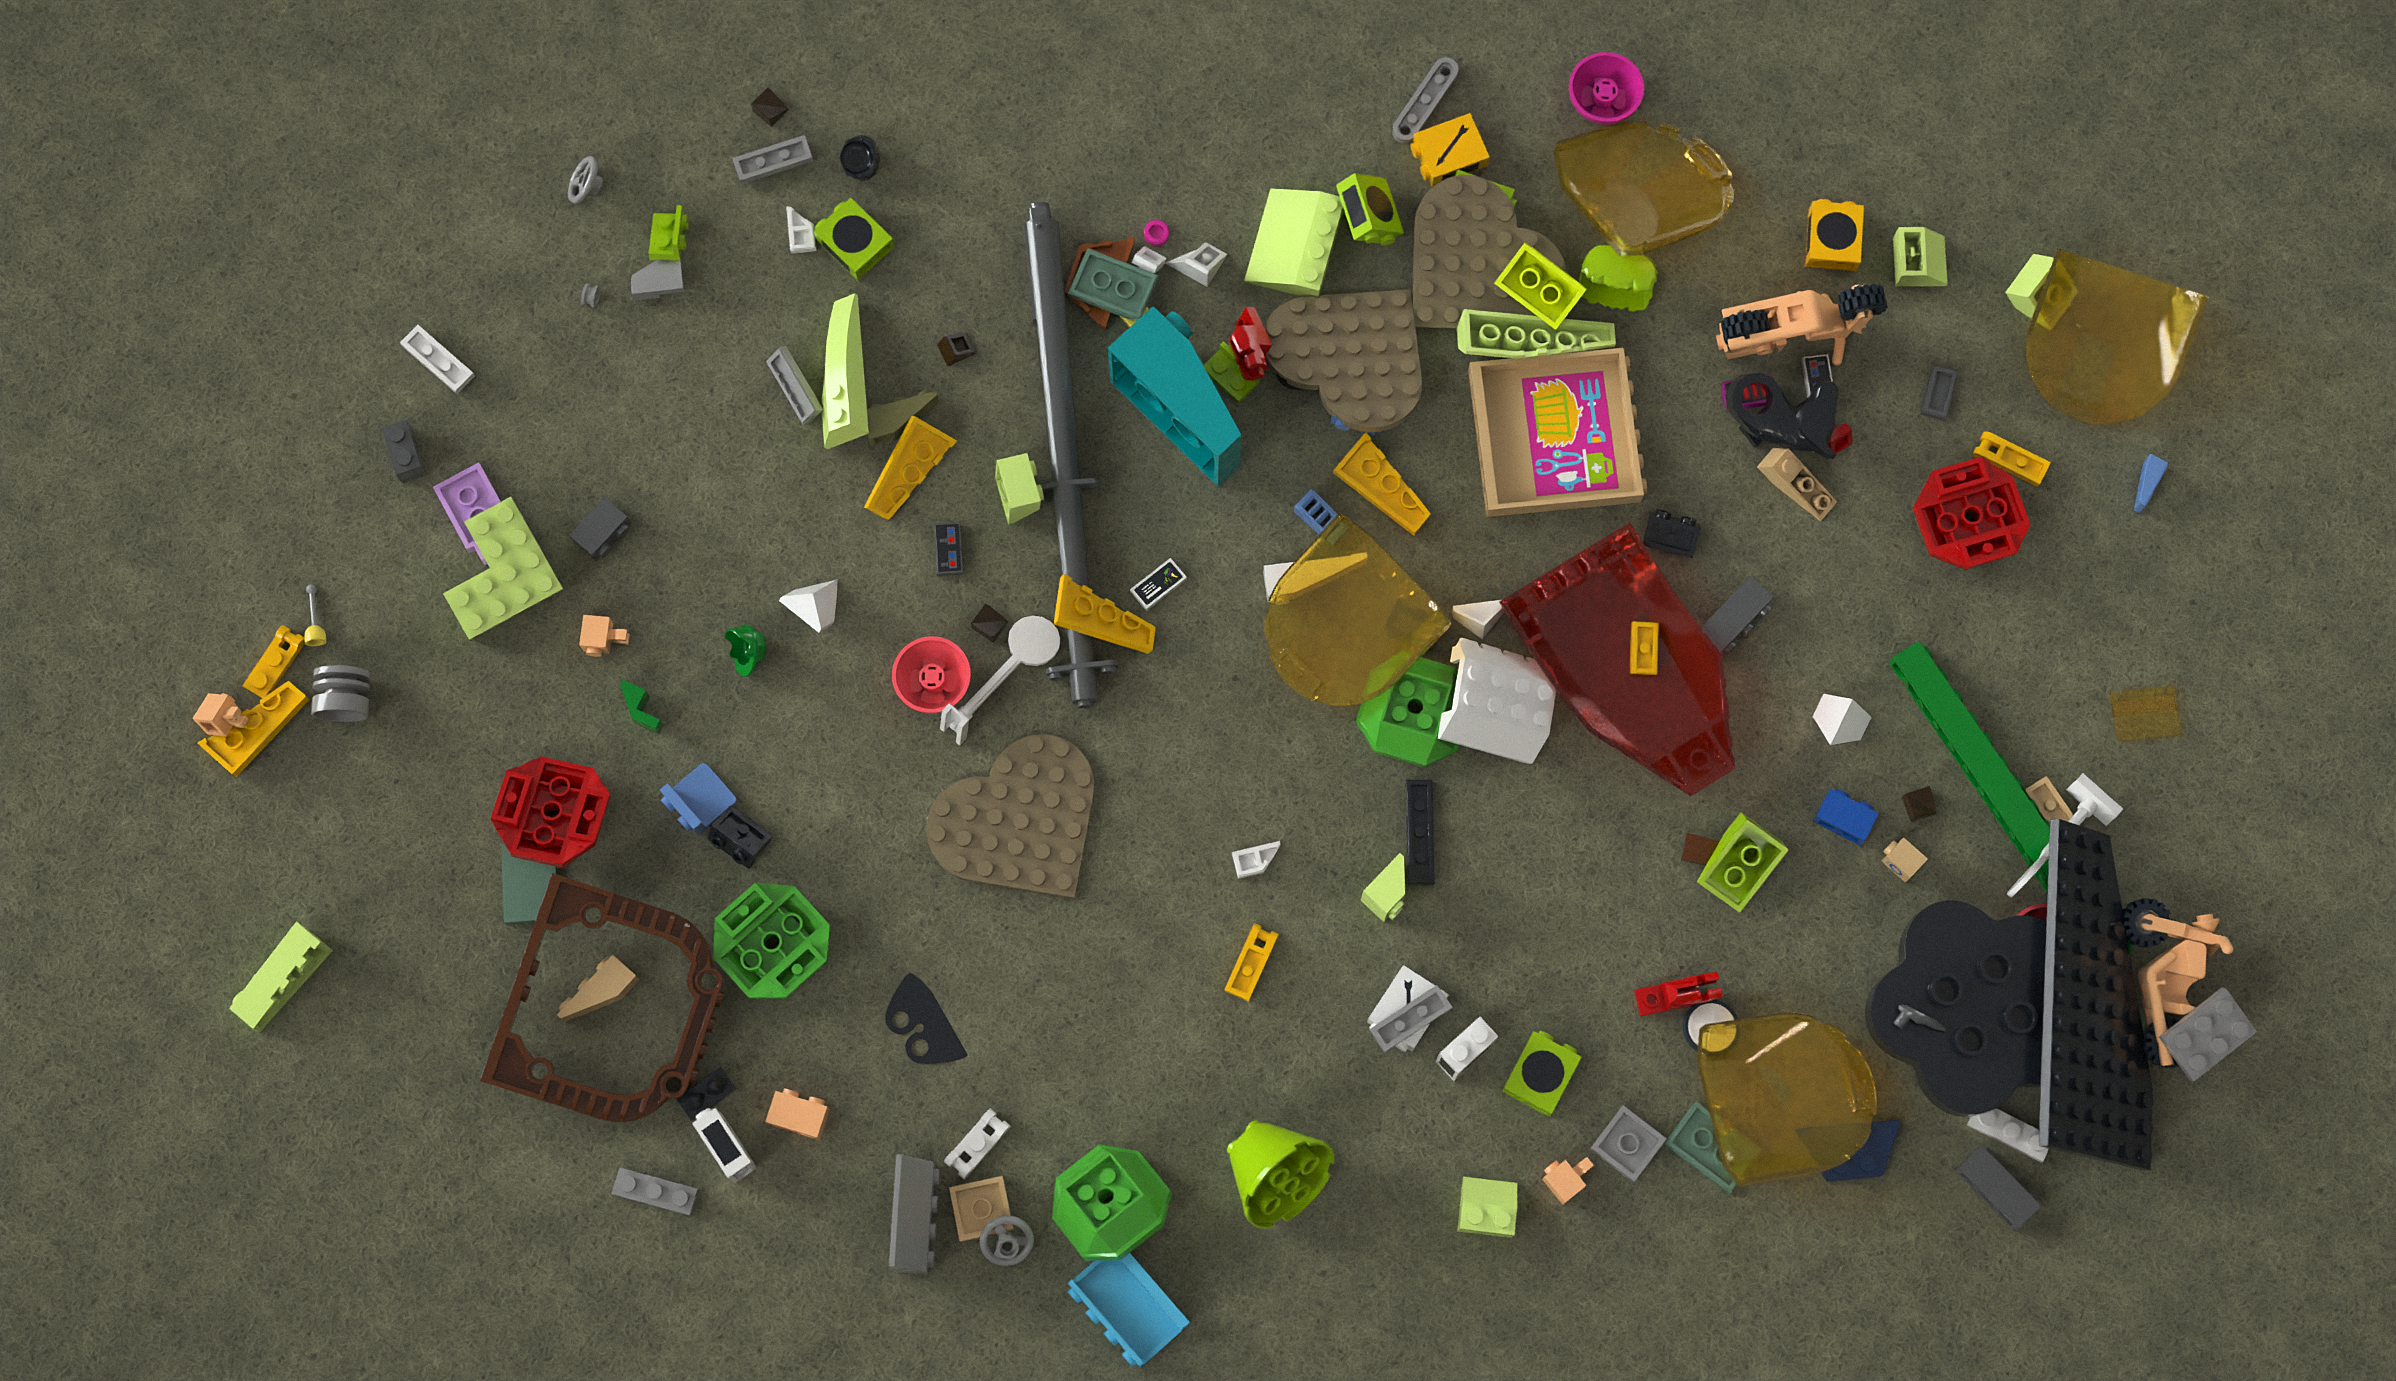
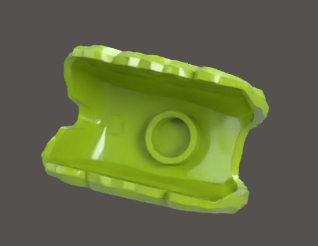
M1596 246L1587 253L1582 264L1579 283L1587 288L1582 298L1586 299L1587 303L1595 304L1599 302L1604 307L1608 306L1612 309L1618 308L1623 310L1628 307L1630 312L1643 311L1647 308L1649 301L1653 297L1652 291L1654 284L1657 282L1656 276L1658 274L1656 265L1651 258L1626 246Z

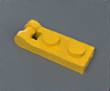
M1983 432L1980 438L1981 444L1975 448L1972 454L1973 457L1978 458L1982 456L1990 461V464L2036 487L2040 485L2051 462L1991 432ZM1991 446L1998 448L1996 454L1989 451Z
M285 625L279 627L275 638L242 686L260 698H264L273 692L304 646L305 637L300 634L295 635L291 633V629ZM285 641L290 644L287 651L281 648Z
M1254 923L1224 989L1225 992L1249 1002L1279 936L1274 931L1269 933L1261 929L1262 926ZM1256 939L1266 942L1264 948L1254 945Z

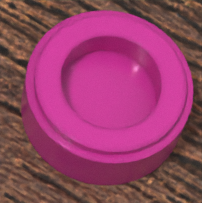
M1160 220L1150 221L1144 228L1145 241L1155 247L1164 245L1169 239L1168 226Z

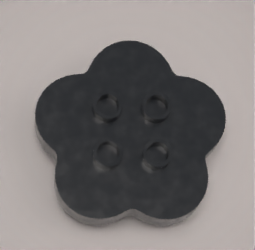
M1948 900L1926 907L1916 914L1903 930L1899 943L1898 966L1877 981L1867 998L1865 1006L1866 1025L1872 1039L1880 1049L1891 1057L1913 1066L1923 1093L1933 1105L1943 1112L1959 1117L1978 1116L2002 1105L2017 1087L2041 1086L2047 921L2026 915L1994 920L1971 904ZM1898 1005H1907L1935 1019L1946 1027L1947 1030L1945 1032L1936 1030L1926 1025L1918 1024L1911 1018L1901 1029L1893 1023L1901 1013L1898 1010Z

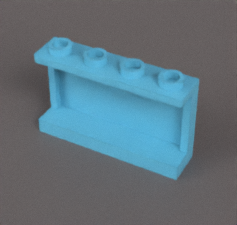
M1130 1253L1121 1260H1095L1077 1277L1068 1282V1285L1071 1287L1068 1293L1078 1304L1081 1301L1085 1303L1089 1308L1086 1314L1096 1325L1099 1322L1107 1329L1104 1335L1114 1346L1119 1343L1123 1347L1125 1352L1122 1356L1132 1367L1135 1364L1140 1368L1144 1366L1190 1324L1187 1318Z

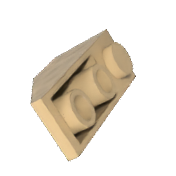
M1772 448L1757 466L1772 484L1819 521H1822L1837 503L1833 496L1789 448Z
M614 955L610 958L606 957L596 967L598 971L591 978L587 977L578 986L579 991L573 998H567L560 1005V1012L557 1016L566 1022L622 1000L640 979Z

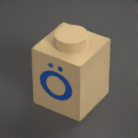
M1904 837L1898 843L1893 840L1883 851L1886 856L1882 862L1905 883L1927 861V858Z

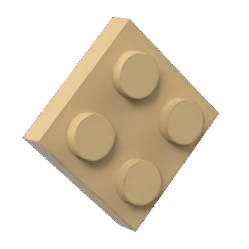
M1003 1176L949 1187L960 1242L980 1238L983 1228L991 1220L1000 1216H1011ZM1002 1224L1006 1232L1014 1231L1013 1224ZM995 1229L991 1231L989 1236L997 1234Z

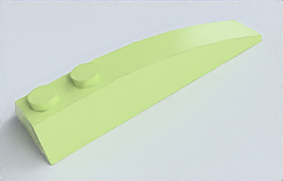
M855 293L834 302L829 323L821 397L824 448L826 449L869 433L858 295Z
M1464 309L1457 326L1458 349L1465 354L1517 359L1612 348L1616 345L1614 323L1564 319L1555 330L1538 316Z

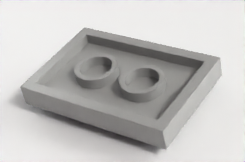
M2220 988L2160 1035L2159 1038L2188 1079L2195 1081L2257 1031L2228 990Z

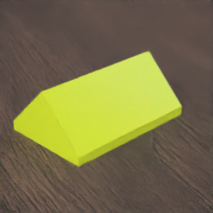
M1526 242L1494 283L1555 330L1587 290L1586 287Z

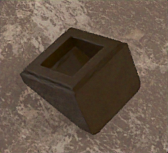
M965 332L944 336L937 344L947 366L976 354Z

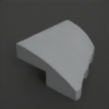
M682 253L681 259L678 261L656 260L631 276V291L634 300L660 298V294L684 292Z

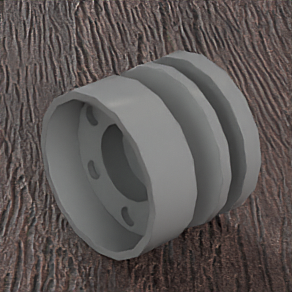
M345 665L323 666L314 669L313 678L316 681L313 683L312 688L322 693L312 698L311 715L314 718L331 722H357L368 718L369 699L360 695L370 690V686L367 684L370 680V672L368 670Z

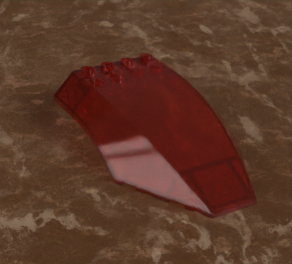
M1631 523L1626 524L1499 602L1547 679L1591 734L1689 796H1693L1736 769L1735 758L1732 754L1733 740L1730 736L1728 697L1725 692L1726 678H1724L1722 665L1723 651L1721 652L1686 609ZM1633 621L1659 623L1657 675L1630 674L1631 622Z

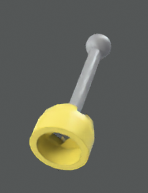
M310 584L307 586L306 591L310 597L312 626L307 628L304 637L305 644L314 647L324 645L327 641L324 629L317 625L315 605L317 587Z

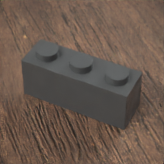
M1750 576L1697 631L1695 638L1717 658L1722 653L1728 655L1737 645L1734 640L1740 634L1745 637L1754 628L1755 625L1752 622L1757 616L1762 619L1772 609L1769 604L1774 597Z
M1982 1145L1970 1154L1954 1171L2012 1231L2019 1229L2041 1207L2037 1202L2038 1197L2031 1189L2024 1188L2017 1181L2019 1178L2014 1171L2008 1167L2005 1169L1998 1162L1999 1157L1991 1148H1985Z

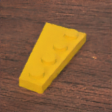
M911 416L864 508L889 520L908 499L912 490L918 484H921L926 478L925 475L934 465L941 461L945 452L952 448L957 440L916 416Z
M1366 432L1333 470L1337 477L1413 536L1431 516V513L1412 489L1401 479V475L1396 469H1393L1386 460L1385 455L1374 445Z
M1063 574L1060 577L1054 625L1146 654L1153 651L1155 626L1128 610L1126 612L1122 611L1111 600L1098 597L1092 593V589L1073 582L1070 576Z
M287 681L262 698L260 704L251 710L246 709L240 714V716H246L249 719L244 728L233 725L227 736L213 735L208 739H202L197 744L233 776L237 777L310 699L291 682Z

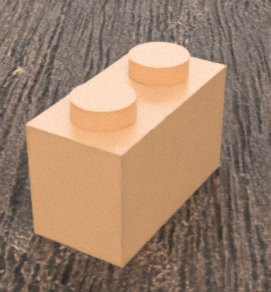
M784 1089L783 1093L775 1091L765 1122L773 1127L820 1140L830 1111L827 1106H824L825 1101L811 1096L809 1100L798 1098L800 1093L789 1089Z

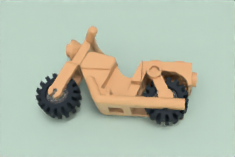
M1859 284L1855 285L1852 288L1846 289V292L1842 291L1837 296L1838 304H1833L1830 297L1825 293L1820 295L1815 291L1806 290L1722 309L1724 321L1719 323L1721 334L1716 335L1719 350L1724 349L1728 360L1755 353L1757 355H1766L1771 353L1773 349H1778V352H1780L1787 344L1786 339L1805 335L1808 341L1834 338L1835 345L1832 363L1838 366L1842 363L1845 338L1852 331L1862 334L1861 329L1866 328L1867 322L1874 315H1880L1888 309L1884 287L1876 284H1871L1870 286L1863 284L1861 287H1859Z
M2143 898L2134 900V902L2126 905V909H2123L2124 922L2122 924L2126 928L2125 935L2130 940V944L2138 945V947H2153L2161 944L2168 937L2182 939L2148 962L2138 972V982L2147 1029L2143 1032L2145 1034L2143 1049L2147 1054L2146 1057L2152 1061L2154 1066L2162 1068L2180 1067L2159 1038L2160 1035L2179 1020L2165 1019L2164 1012L2185 1017L2196 1007L2188 1003L2186 992L2191 984L2205 977L2206 955L2212 956L2220 947L2225 954H2231L2233 946L2228 937L2212 934L2220 921L2219 918L2214 919L2213 914L2196 916L2197 922H2192L2193 926L2170 919V911L2164 908L2165 905L2158 903L2156 899Z

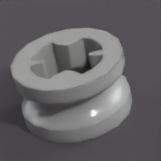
M586 283L582 291L581 304L583 306L590 304L591 308H596L600 298L601 287L598 285L592 287L590 283Z

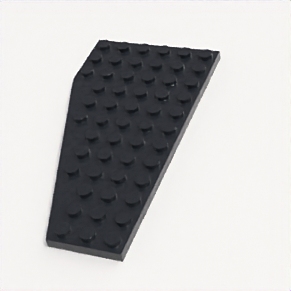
M2062 819L2050 820L2039 1146L2133 1169L2151 1170L2153 1088L2148 1058L2146 1057L2147 1054L2143 1049L2144 1034L2127 935H2125L2126 928L2122 924L2124 917L2110 835Z

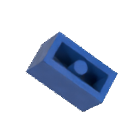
M1830 789L1826 793L1813 822L1861 846L1866 840L1879 813L1873 811L1874 808L1866 802L1859 801L1858 803L1850 799V795L1842 790L1835 789L1834 791Z

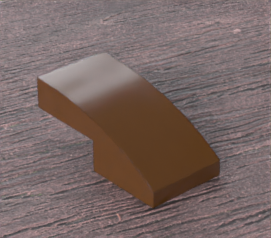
M1687 833L1681 861L1706 866L1720 841Z

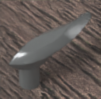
M1898 1005V1010L1901 1013L1893 1023L1901 1029L1911 1018L1918 1024L1944 1032L1947 1030L1946 1027L1935 1019L1907 1005Z

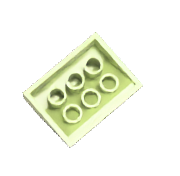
M1270 189L1244 282L1300 297H1319L1344 211L1340 196L1321 191Z

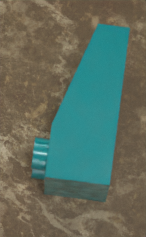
M1153 306L1108 347L1110 382L1219 487L1240 467L1241 433L1188 340L1193 335L1189 325L1177 313L1171 311L1164 317Z

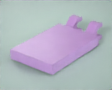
M478 462L433 486L466 550L469 553L476 550L481 561L487 566L485 558L464 521L501 501Z

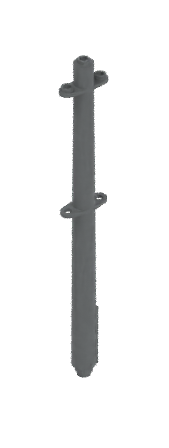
M1035 202L1029 205L1030 221L1024 222L1032 317L1038 333L1052 482L1040 485L1043 495L1054 494L1062 575L1066 574L1076 584L1080 586L1085 585L1089 588L1081 491L1100 487L1101 479H1080L1059 222L1051 219L1049 203ZM1068 629L1071 664L1047 668L1046 676H1049L1050 681H1060L1065 679V675H1070L1072 703L1078 704V708H1091L1093 703L1098 701L1096 672L1101 671L1103 675L1114 674L1117 672L1116 668L1119 667L1117 660L1095 661L1093 637Z

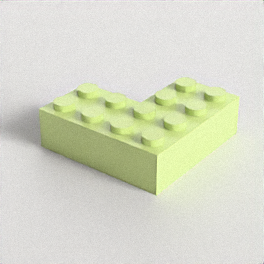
M512 497L464 521L490 568L448 590L443 595L469 640L564 590Z

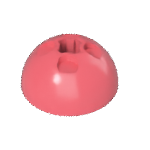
M922 637L912 641L900 651L892 668V682L899 698L911 709L926 714L941 713L948 704H951L953 707L957 705L965 696L971 678L970 665L964 652L955 643L942 637Z

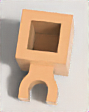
M583 615L579 646L587 655L600 657L602 653H610L611 642L629 645L630 634L626 629H613L614 623L610 617Z
M208 693L193 717L194 721L206 734L227 736L233 725L244 728L249 720L246 716H240L242 711L235 704V700L224 693L221 695Z
M1587 1157L1574 1168L1566 1160L1561 1164L1556 1160L1544 1170L1547 1175L1542 1180L1563 1205L1586 1186L1580 1176L1594 1165Z

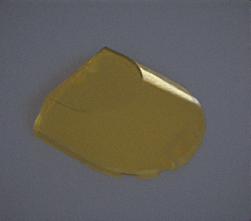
M1630 120L1559 140L1553 153L1562 190L1619 256L1644 255L1703 233L1716 226L1727 215L1735 193V189H1732L1731 186L1733 177L1724 160L1712 147L1694 136L1692 141L1679 136L1681 128L1661 122L1659 127L1646 125V120Z
M2056 248L2026 336V360L2033 382L2052 406L2067 416L2080 421L2094 424H2113L2141 416L2163 400L2176 383L2209 296Z
M1338 514L1276 583L1269 597L1271 602L1268 615L1264 621V632L1271 652L1269 654L1270 659L1279 675L1293 690L1312 701L1332 706H1348L1367 702L1389 690L1452 624L1442 607L1368 532L1345 515Z
M1788 1012L1703 1025L1699 1029L1696 1062L1723 1167L1739 1187L1826 1172L1848 1161L1862 1148L1872 1131L1870 1129L1872 1119L1877 1109L1874 1079L1861 1051L1858 1048L1855 1050L1844 1038L1846 1035L1832 1024L1819 1022L1812 1019L1811 1015Z

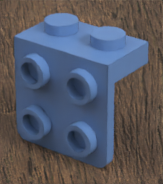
M705 763L700 764L673 788L667 783L660 789L664 796L661 799L663 804L670 812L675 809L681 815L678 821L687 831L693 829L697 835L715 822L730 805H735L737 801L732 792Z

